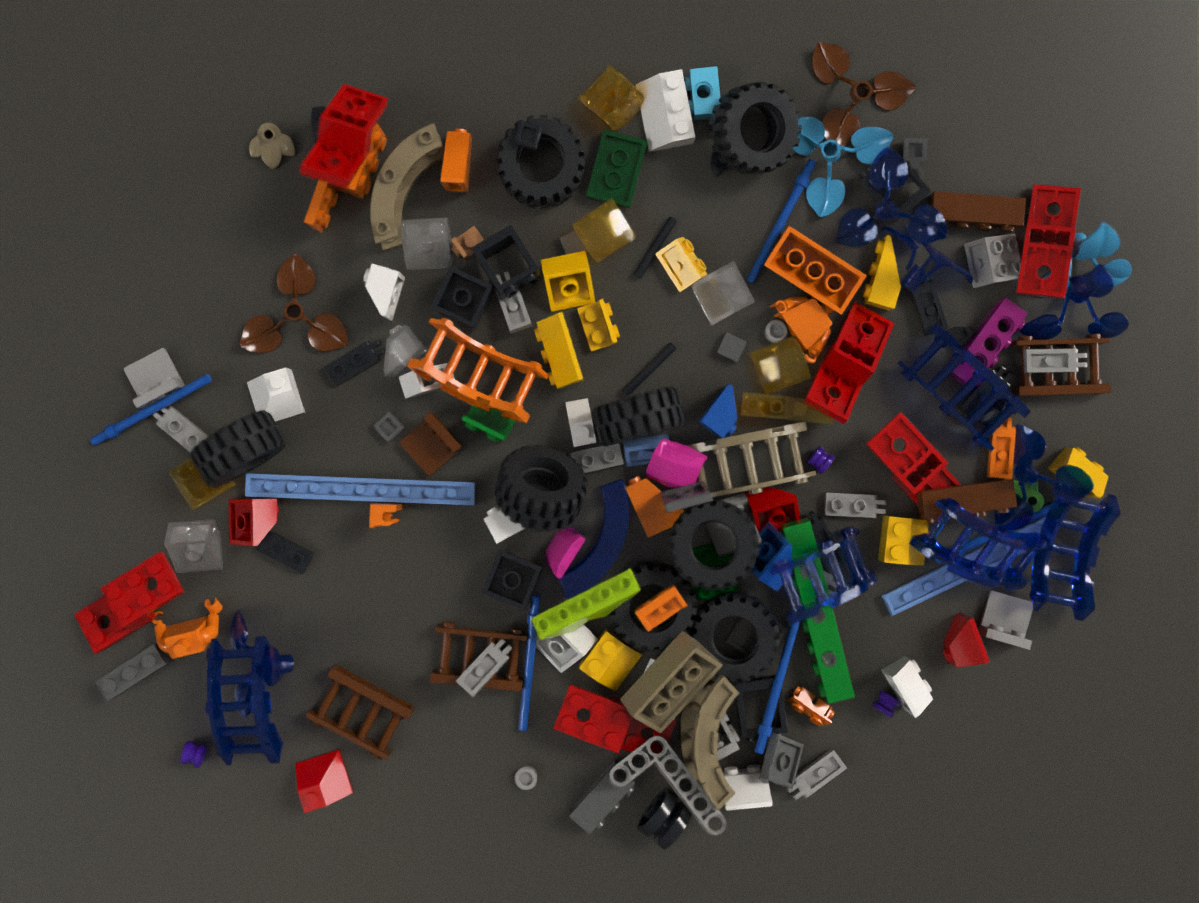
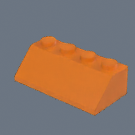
M791 226L785 229L764 263L765 267L840 315L843 314L867 276Z

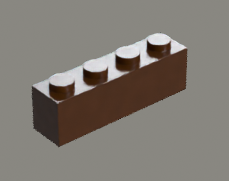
M934 191L928 196L926 223H933L934 227H947V224L956 225L958 229H969L970 226H977L982 231L1001 228L1002 232H1015L1016 229L1024 226L1026 198Z
M1000 479L921 490L916 493L919 518L927 520V523L941 522V517L950 516V520L963 519L964 514L970 513L973 514V517L985 516L987 511L995 510V513L1010 512L1009 508L1017 507L1013 479Z

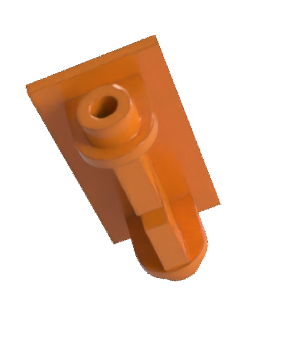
M796 686L792 692L794 696L785 700L791 704L793 710L804 713L817 726H825L832 723L830 719L835 713L832 707L820 698L813 704L812 701L815 695L803 686Z

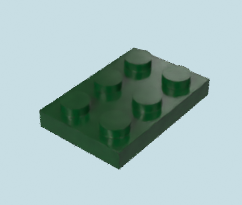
M603 129L586 198L630 209L647 140Z

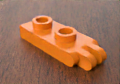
M997 416L996 424L991 426L987 477L1012 479L1016 427H1012L1011 417L1005 418V425L1003 426V417Z

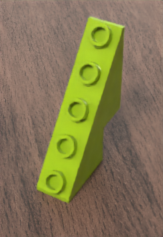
M629 569L533 617L531 621L539 640L571 633L589 620L607 616L638 593L640 588L632 570Z

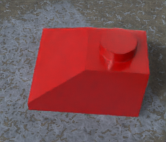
M769 486L762 487L763 492L749 494V492H745L750 513L758 532L768 522L780 532L782 531L781 524L800 520L798 499L795 494Z
M228 499L229 544L258 546L277 523L279 512L277 499Z
M961 612L957 613L943 642L945 647L943 655L947 663H951L959 668L990 662L974 618Z
M340 749L295 764L297 792L304 813L328 806L353 793Z

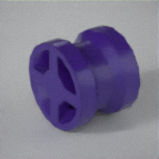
M820 445L810 455L806 463L809 466H814L817 472L822 474L831 465L835 456L827 454Z
M881 690L879 693L880 698L872 706L892 718L894 716V709L900 706L901 701Z
M187 741L181 754L180 763H191L194 767L200 768L206 755L207 746L203 744L197 746L194 742Z

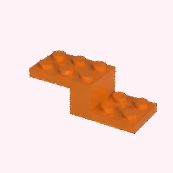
M376 123L373 128L370 152L347 189L318 180L304 223L313 230L322 233L323 229L328 227L331 217L329 215L331 206L334 207L338 199L337 190L361 199L364 198L365 194L369 193L372 184L370 181L372 172L375 173L379 166V160L377 159L379 152L385 149L387 142L385 133L379 124Z

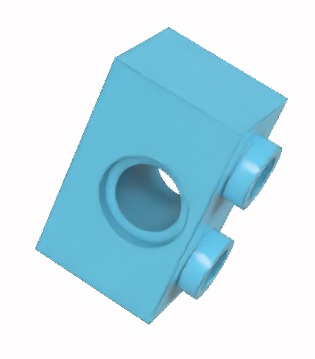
M715 66L690 69L688 77H685L686 91H690L691 100H688L693 121L710 119L715 116L712 110L715 105L720 104L719 99L721 98L718 68ZM705 90L709 96L707 98H700L697 95V91Z

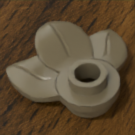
M270 122L264 123L259 127L257 136L249 144L250 156H261L264 163L271 169L277 168L282 155L295 156L296 154L292 139L288 135L282 134L279 127ZM267 130H270L273 133V137L271 139H268L265 136V132Z

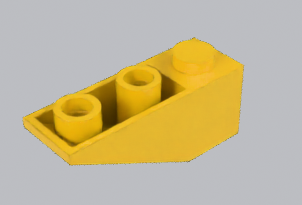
M887 235L877 243L875 253L878 254L877 259L870 266V283L865 285L862 297H865L863 304L891 311L895 309L901 284L892 239L890 235Z

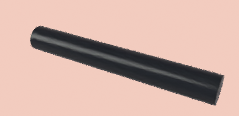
M669 216L633 273L634 276L639 279L642 278L677 220Z
M670 342L622 391L629 396L677 348Z

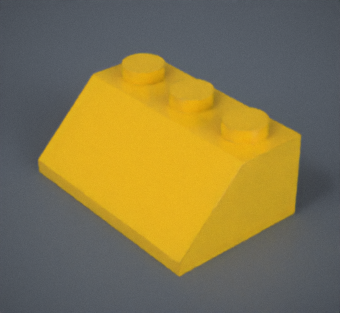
M563 312L536 322L538 328L534 329L537 341H542L545 350L541 351L544 364L549 363L552 371L548 372L551 386L556 385L557 389L583 382L582 373Z

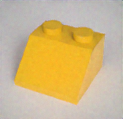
M586 251L541 260L551 312L596 302Z
M1065 447L1048 469L1082 497L1101 498L1109 477L1103 472L1104 468L1095 461H1089L1085 457L1086 453L1080 448Z
M883 515L878 560L904 565H924L929 525L927 520Z
M605 628L596 643L579 663V669L600 684L616 691L641 658L642 653L627 644L608 628Z

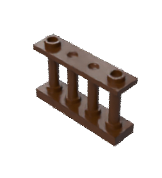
M1101 334L1086 335V339L1033 340V336L1018 337V341L1011 342V347H1021L1022 382H1020V387L1012 388V397L1111 393V384H1102L1099 373V344L1109 343V338H1101ZM1066 345V349H1076V345H1089L1090 380H1088V384L1080 385L1079 380H1077V372H1067L1065 385H1057V381H1054V373H1044L1045 382H1042V386H1034L1031 373H1024V350L1031 349V346H1044V349H1053V346Z
M443 621L441 625L435 627V632L443 633L440 665L437 667V670L431 672L430 683L459 685L456 683V680L472 664L474 636L488 637L487 647L492 642L496 645L497 638L511 639L510 646L512 647L509 654L508 673L505 676H496L495 674L483 688L522 691L523 678H519L517 666L520 640L527 641L528 633H523V629L510 628V631L459 627L455 626L454 622ZM452 634L465 635L463 665L460 672L451 671V668H449Z
M335 664L327 675L332 678L331 681L333 683L319 709L315 710L312 708L305 717L309 718L310 723L317 727L324 726L367 749L374 758L387 760L392 751L386 748L400 720L404 718L409 720L416 707ZM345 685L352 689L351 692L353 694L337 722L326 716V713L340 687ZM365 696L372 700L373 705L359 731L356 732L347 727L346 724L360 698ZM386 707L392 711L393 716L377 743L367 738L366 735L380 709Z

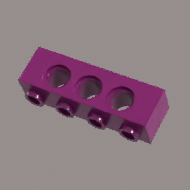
M1006 297L999 299L946 373L967 389L974 388L975 386L978 387L985 379L984 373L988 368L991 369L999 360L997 355L1000 351L1005 350L1011 344L1012 339L1010 337L1015 331L1018 332L1026 322L1024 318L1028 313ZM999 321L1005 323L1006 328L1004 332L998 329ZM986 339L992 342L990 351L984 346ZM973 357L979 361L977 369L971 366V359Z

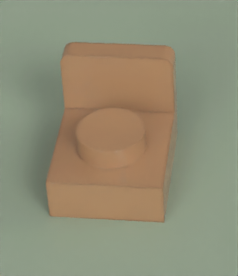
M473 226L459 237L451 239L454 244L451 249L458 259L463 256L465 261L474 256L471 247L482 242L484 239L476 227Z

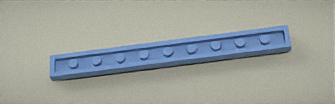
M246 473L245 496L475 505L476 482Z

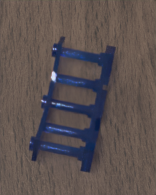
M936 323L930 329L936 337L926 351L910 367L901 360L897 363L903 369L901 374L910 382L914 379L941 404L938 408L948 417L952 414L974 435L972 440L980 448L985 445L992 451L994 447L987 439L1012 414L1015 415L1018 412L1025 418L1031 411L1016 395L1014 396L1007 389L1008 387L969 350L966 351L957 343V340ZM947 346L954 352L953 358L927 384L916 373L941 347L944 349ZM966 363L974 370L973 376L948 401H945L935 389L959 364L963 365ZM986 381L993 388L990 391L991 394L965 419L954 408L979 382L983 383ZM998 399L1000 401L1004 399L1007 402L1004 405L1006 408L979 433L973 425Z
M622 479L601 486L605 514L599 538L590 553L577 565L565 571L564 575L559 578L567 600L589 590L598 583L615 563L622 549L629 521V502L624 480Z
M1066 484L1061 492L1056 494L1055 500L1043 522L1039 537L1034 542L1035 552L1030 599L1032 600L1034 611H1039L1047 602L1070 606L1073 609L1074 619L1083 621L1096 609L1093 594L1094 581H1090L1091 567L1094 568L1096 566L1100 551L1097 544L1101 535L1106 536L1112 524L1121 515L1116 495L1107 494L1099 503L1074 498L1070 484ZM1072 507L1094 512L1089 522L1086 523L1065 519V516ZM1060 527L1083 532L1077 548L1054 543ZM1051 551L1074 556L1076 559L1073 573L1049 568ZM1048 577L1070 582L1072 585V597L1049 593Z
M951 498L936 501L935 505L943 512L928 534L916 535L910 541L914 548L933 562L937 558L948 565V571L987 587L1005 586L1006 590L1024 588L1029 581L1023 577V572L1036 553L1053 549V546L1044 535L1036 532H1014L1000 525H993L962 508L956 500ZM950 517L966 527L952 548L947 549L938 543L936 538ZM974 531L989 538L975 560H969L958 555ZM998 543L1011 547L998 567L983 565ZM1025 550V554L1015 568L1010 566L1019 552Z
M853 526L840 530L841 534H838L833 540L830 539L819 543V548L790 561H787L785 558L773 563L774 566L770 568L771 576L780 574L791 603L790 611H787V619L790 625L818 615L819 610L827 605H830L831 609L867 591L869 583L874 585L877 582L878 577L875 570L870 571L869 568H866L855 539L860 534L859 527L855 529ZM841 547L852 577L849 583H845L833 551ZM823 555L827 559L837 586L835 587L836 591L831 594L825 593L813 559ZM801 564H805L816 594L815 601L806 605L800 603L788 569Z
M256 636L255 645L252 648L224 650L217 639H212L210 648L207 649V702L205 704V712L209 715L211 731L218 749V755L226 765H231L233 754L262 753L270 764L280 763L283 741L275 723H270L268 715L272 711L270 691L265 692V677H270L273 647L265 636ZM252 658V672L244 675L221 676L223 659ZM249 684L252 688L251 701L222 702L221 685ZM251 711L254 713L255 726L227 727L223 712ZM255 735V737H259L260 744L236 745L231 736Z

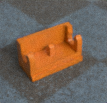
M378 502L370 504V528L389 526L399 522L400 519L391 518L393 516L392 512L403 510V503Z
M671 584L634 609V611L649 632L685 608L687 604L675 586Z

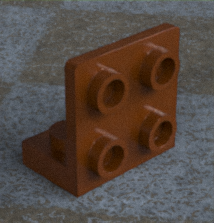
M429 412L423 417L425 420L400 441V445L428 476H431L464 447L433 412Z

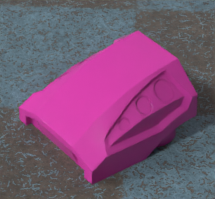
M664 438L659 442L652 454L646 470V477L648 480L652 479L672 489L694 484L708 456L687 445Z
M572 527L557 531L545 549L546 565L560 579L586 540L583 535Z

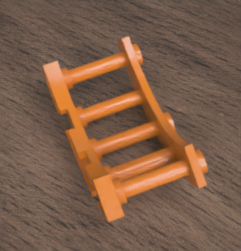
M430 318L429 323L438 331L425 357L421 358V360L410 358L407 367L428 382L430 379H433L441 384L439 389L472 406L490 412V409L502 412L501 417L527 423L530 415L523 409L524 406L522 404L534 378H548L549 375L542 369V365L535 361L526 362L499 353L494 347L488 344L483 345L465 335L453 326L452 321L446 318ZM445 336L456 342L457 346L445 370L440 371L433 366V360ZM466 348L479 355L480 358L468 383L463 385L454 380L452 375ZM490 360L504 366L492 394L485 395L478 392L476 386ZM512 371L526 374L514 401H502L500 396Z

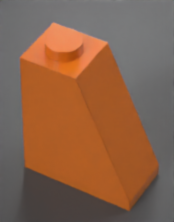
M456 128L453 129V132L447 131L441 173V183L445 191L468 193L472 137L465 129Z
M640 476L628 480L629 485L625 489L647 537L649 538L673 527L683 510L666 512L659 494L661 491L647 478L641 479Z

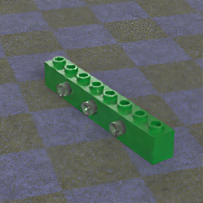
M808 518L781 524L782 531L780 533L792 545V571L794 575L790 576L793 589L797 588L799 597L795 598L799 611L803 610L804 619H801L804 633H809L810 640L806 642L809 653L814 654L816 662L812 663L815 676H820L821 683L817 684L821 698L825 697L828 704L854 698L855 695L811 521Z

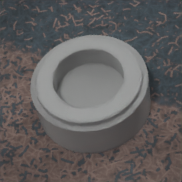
M780 320L769 322L764 329L765 338L771 343L782 342L788 334L787 326Z
M525 765L518 768L515 773V783L520 789L529 790L536 785L538 775L533 767Z

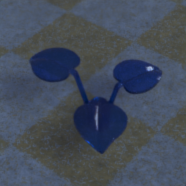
M887 147L876 156L869 172L870 182L875 189L886 188L884 201L878 204L876 215L871 218L869 213L861 208L848 211L842 217L836 241L846 246L866 245L872 242L878 234V227L873 221L878 218L889 220L893 216L911 219L907 224V234L912 241L919 244H928L945 239L948 231L943 215L931 205H919L914 211V216L897 212L896 204L889 200L891 188H899L905 184L909 176V168L900 155L890 147Z
M887 226L882 227L881 230L893 233L899 240L907 244L912 251L909 262L905 267L907 271L900 280L908 289L915 292L922 281L925 282L929 276L943 266L950 267L966 276L969 284L974 281V277L959 263L950 259L942 252L937 251L935 247L924 241L921 244L926 248L930 256L922 266L916 263L912 266L917 249L920 248L919 245L909 235L900 230ZM933 260L934 265L937 266L926 273L925 268Z
M1099 263L1083 276H1073L1069 279V292L1065 295L1059 319L1054 314L1043 315L1024 324L1019 332L1025 336H1033L1035 340H1049L1056 337L1062 331L1060 324L1064 322L1070 299L1074 303L1086 301L1090 313L1095 322L1087 327L1089 334H1101V338H1112L1127 330L1129 321L1124 314L1119 312L1107 313L1101 318L1096 315L1089 297H1104L1114 287L1110 273Z
M1017 424L1013 462L1016 464L1014 476L1020 480L1018 485L1021 488L1023 498L1016 494L1017 507L1009 508L1010 512L995 513L994 528L1001 531H1014L1023 528L1032 520L1034 508L1026 502L1028 497L1025 484H1034L1038 479L1053 483V496L1063 504H1074L1081 501L1093 490V480L1084 470L1073 465L1058 468L1056 479L1039 474L1038 470L1032 466L1033 460H1038L1044 455L1046 440L1037 431Z
M237 610L232 619L229 632L232 647L235 650H240L242 647L244 650L264 655V675L248 681L245 678H240L235 687L236 707L243 719H247L246 717L250 715L254 705V694L251 685L264 679L267 686H274L285 673L293 671L294 660L291 654L280 655L274 646H269L266 651L248 646L245 643L248 638L247 626L240 610Z

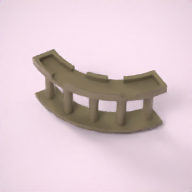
M434 123L423 127L402 141L387 158L376 179L371 199V226L375 243H381L384 252L406 244L402 229L404 201H406L408 193L418 176L444 158L445 148Z
M806 422L687 445L702 454L704 451L713 450L717 456L723 490L711 491L712 497L747 490L749 494L763 492L762 487L794 481V484L808 482L807 477L816 475V471L804 473L797 437H799L798 432L807 430ZM785 435V439H788L795 472L794 475L786 477L783 476L777 447L778 436ZM764 440L765 444H768L774 479L758 482L751 448L753 442ZM739 445L740 449L743 450L749 485L732 488L725 452H727V447ZM703 465L697 482L703 481L708 487Z
M714 675L682 711L680 747L685 767L704 790L711 802L720 810L735 792L726 781L718 763L719 733L717 731L720 720L723 719L728 707L739 692L724 676L720 675L716 679L717 676Z

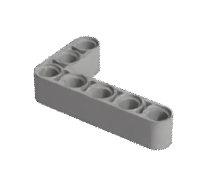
M660 736L650 738L611 769L609 775L610 783L616 788H623L654 764L708 835L716 836L725 830L726 820L711 802L664 738ZM651 743H660L663 748L662 752L659 754L653 753L650 749ZM633 757H642L645 763L642 768L634 767L632 764ZM673 761L676 763V772H667L664 766L665 762ZM618 770L626 774V780L622 783L616 782L613 778V774ZM681 780H688L690 782L691 790L689 792H683L680 789L679 782ZM700 798L705 802L706 807L704 811H697L694 808L695 799ZM710 818H717L719 820L720 829L718 831H713L709 828L708 822Z

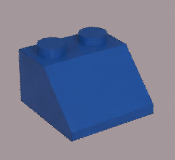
M730 384L725 385L697 422L717 438L730 437L737 427L734 424L737 421L733 386Z
M768 522L759 532L762 543L759 544L756 563L751 571L759 580L778 591L792 574V545Z

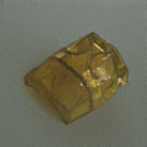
M608 65L606 67L607 70L583 95L580 94L578 99L600 117L611 130H616L624 127L640 110L644 96L624 75L611 65Z
M613 198L572 224L580 240L597 263L637 237L618 209Z
M795 336L750 353L761 379L765 395L811 379L807 362Z
M191 458L169 470L174 484L193 511L236 486L234 481L216 487L206 485Z

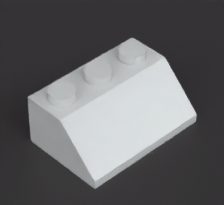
M682 69L659 73L636 84L648 151L653 152L693 144L695 133Z

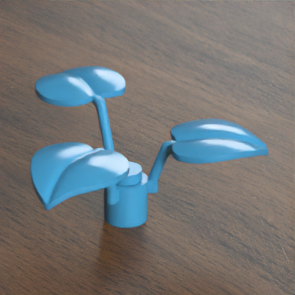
M801 117V119H798V125H802V133H798L797 138H800L798 146L793 147V150L797 154L808 156L817 147L821 149L822 156L827 161V179L822 177L814 179L809 183L806 191L808 203L818 217L832 214L844 200L845 187L843 182L837 179L831 180L832 162L840 158L841 151L856 152L857 159L864 164L878 163L877 159L889 149L894 137L893 133L879 127H864L857 130L851 137L852 145L855 148L844 147V145L840 146L835 140H827L819 144L825 137V129L822 122L813 117Z
M1102 222L1098 229L1088 237L1084 233L1075 234L1068 278L1071 276L1073 257L1080 261L1087 258L1091 260L1098 270L1092 276V282L1101 288L1117 286L1131 275L1132 267L1127 260L1115 259L1107 262L1103 268L1095 260L1098 256L1108 257L1119 248L1120 239L1112 227ZM1051 271L1040 278H1048L1051 275ZM1068 279V282H1067V289H1068L1069 286H1070V281H1069V279Z

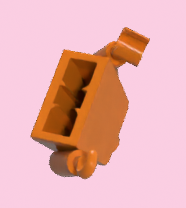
M805 296L789 297L783 301L779 300L771 304L770 308L775 307L778 311L774 317H778L785 323L789 333L802 351L809 349V356L807 354L804 355L805 360L808 363H815L816 357L823 351L831 334L830 326L833 323L828 315L834 312V310L823 303L819 305L815 298L809 300Z
M215 598L213 604L209 599L205 601L204 605L210 612L208 616L167 627L162 623V620L156 621L154 619L152 622L156 624L154 629L158 648L165 653H169L171 659L204 651L218 636L219 615L217 614L221 612L223 607L217 598ZM161 611L155 612L156 616L160 614L163 615V612Z

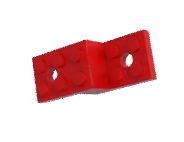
M343 84L320 116L318 140L301 164L300 174L347 189L370 152L373 128L386 109L388 98Z
M1033 184L1016 294L1065 299L1081 188ZM1051 204H1057L1061 211L1053 216L1047 212V207ZM1040 267H1048L1051 270V275L1046 279L1040 278L1037 274V270Z
M854 302L850 307L837 339L825 352L803 402L836 421L845 424L861 387L871 377L877 367L895 323ZM862 327L868 329V330H869V334H866V333L862 330ZM828 390L835 392L837 398L832 397Z
M898 412L865 443L893 473L891 476L893 481L917 506L916 493L918 491L961 485L945 467L948 464L945 458L902 412ZM897 438L902 439L905 443L904 449L900 452L896 451L893 447V442ZM950 516L941 517L942 521L934 523L935 526L940 527Z
M159 552L100 588L104 596L74 615L93 653L99 654L156 619L155 610L185 591L164 552ZM151 578H155L157 580V587L151 591L148 588V582ZM105 616L110 618V625L107 628H103L101 624Z
M569 685L553 729L615 753H619L620 748L632 753L649 740L644 739L640 735L641 730L649 726L633 718L620 700L621 698L612 695V698L609 699L575 685ZM582 708L587 709L590 712V717L587 720H580L577 717L578 710ZM676 719L662 733L651 728L654 732L652 737L660 736L668 743L676 724ZM653 742L650 745L651 751L655 754H659L663 750L662 745L658 742Z

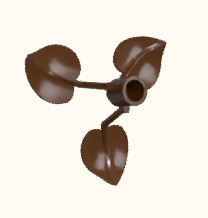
M818 42L812 56L813 71L821 82L830 84L838 78L840 81L852 86L850 88V97L853 99V102L846 112L840 108H835L828 111L823 117L822 124L825 129L826 141L835 140L840 146H845L851 142L852 135L860 129V119L856 115L849 113L858 102L868 99L871 94H875V102L880 108L894 110L900 107L916 89V86L907 77L893 71H885L878 74L873 81L875 89L867 81L856 83L855 80L847 79L841 75L850 66V57L844 48L835 44Z
M295 253L282 264L276 279L281 293H293L292 302L288 303L284 308L285 316L275 326L272 319L268 316L257 315L252 317L245 324L239 342L242 348L251 352L266 353L273 351L282 341V336L277 329L286 320L291 322L304 320L312 327L309 329L307 337L310 344L319 351H332L346 347L348 345V336L342 322L330 313L318 314L315 323L304 315L302 306L297 303L298 294H308L314 288L316 278L312 268Z

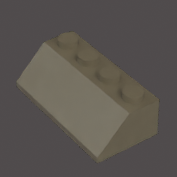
M682 631L620 700L633 718L662 733L723 665L696 639Z

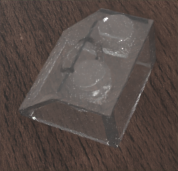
M448 218L401 220L402 245L407 270L453 267L451 231Z
M734 261L713 271L691 285L711 325L755 303Z
M406 324L403 326L397 325L389 332L391 336L387 338L383 372L392 378L407 367L410 358L417 359L428 350L412 328Z
M215 519L168 523L164 545L177 573L223 569L221 535Z

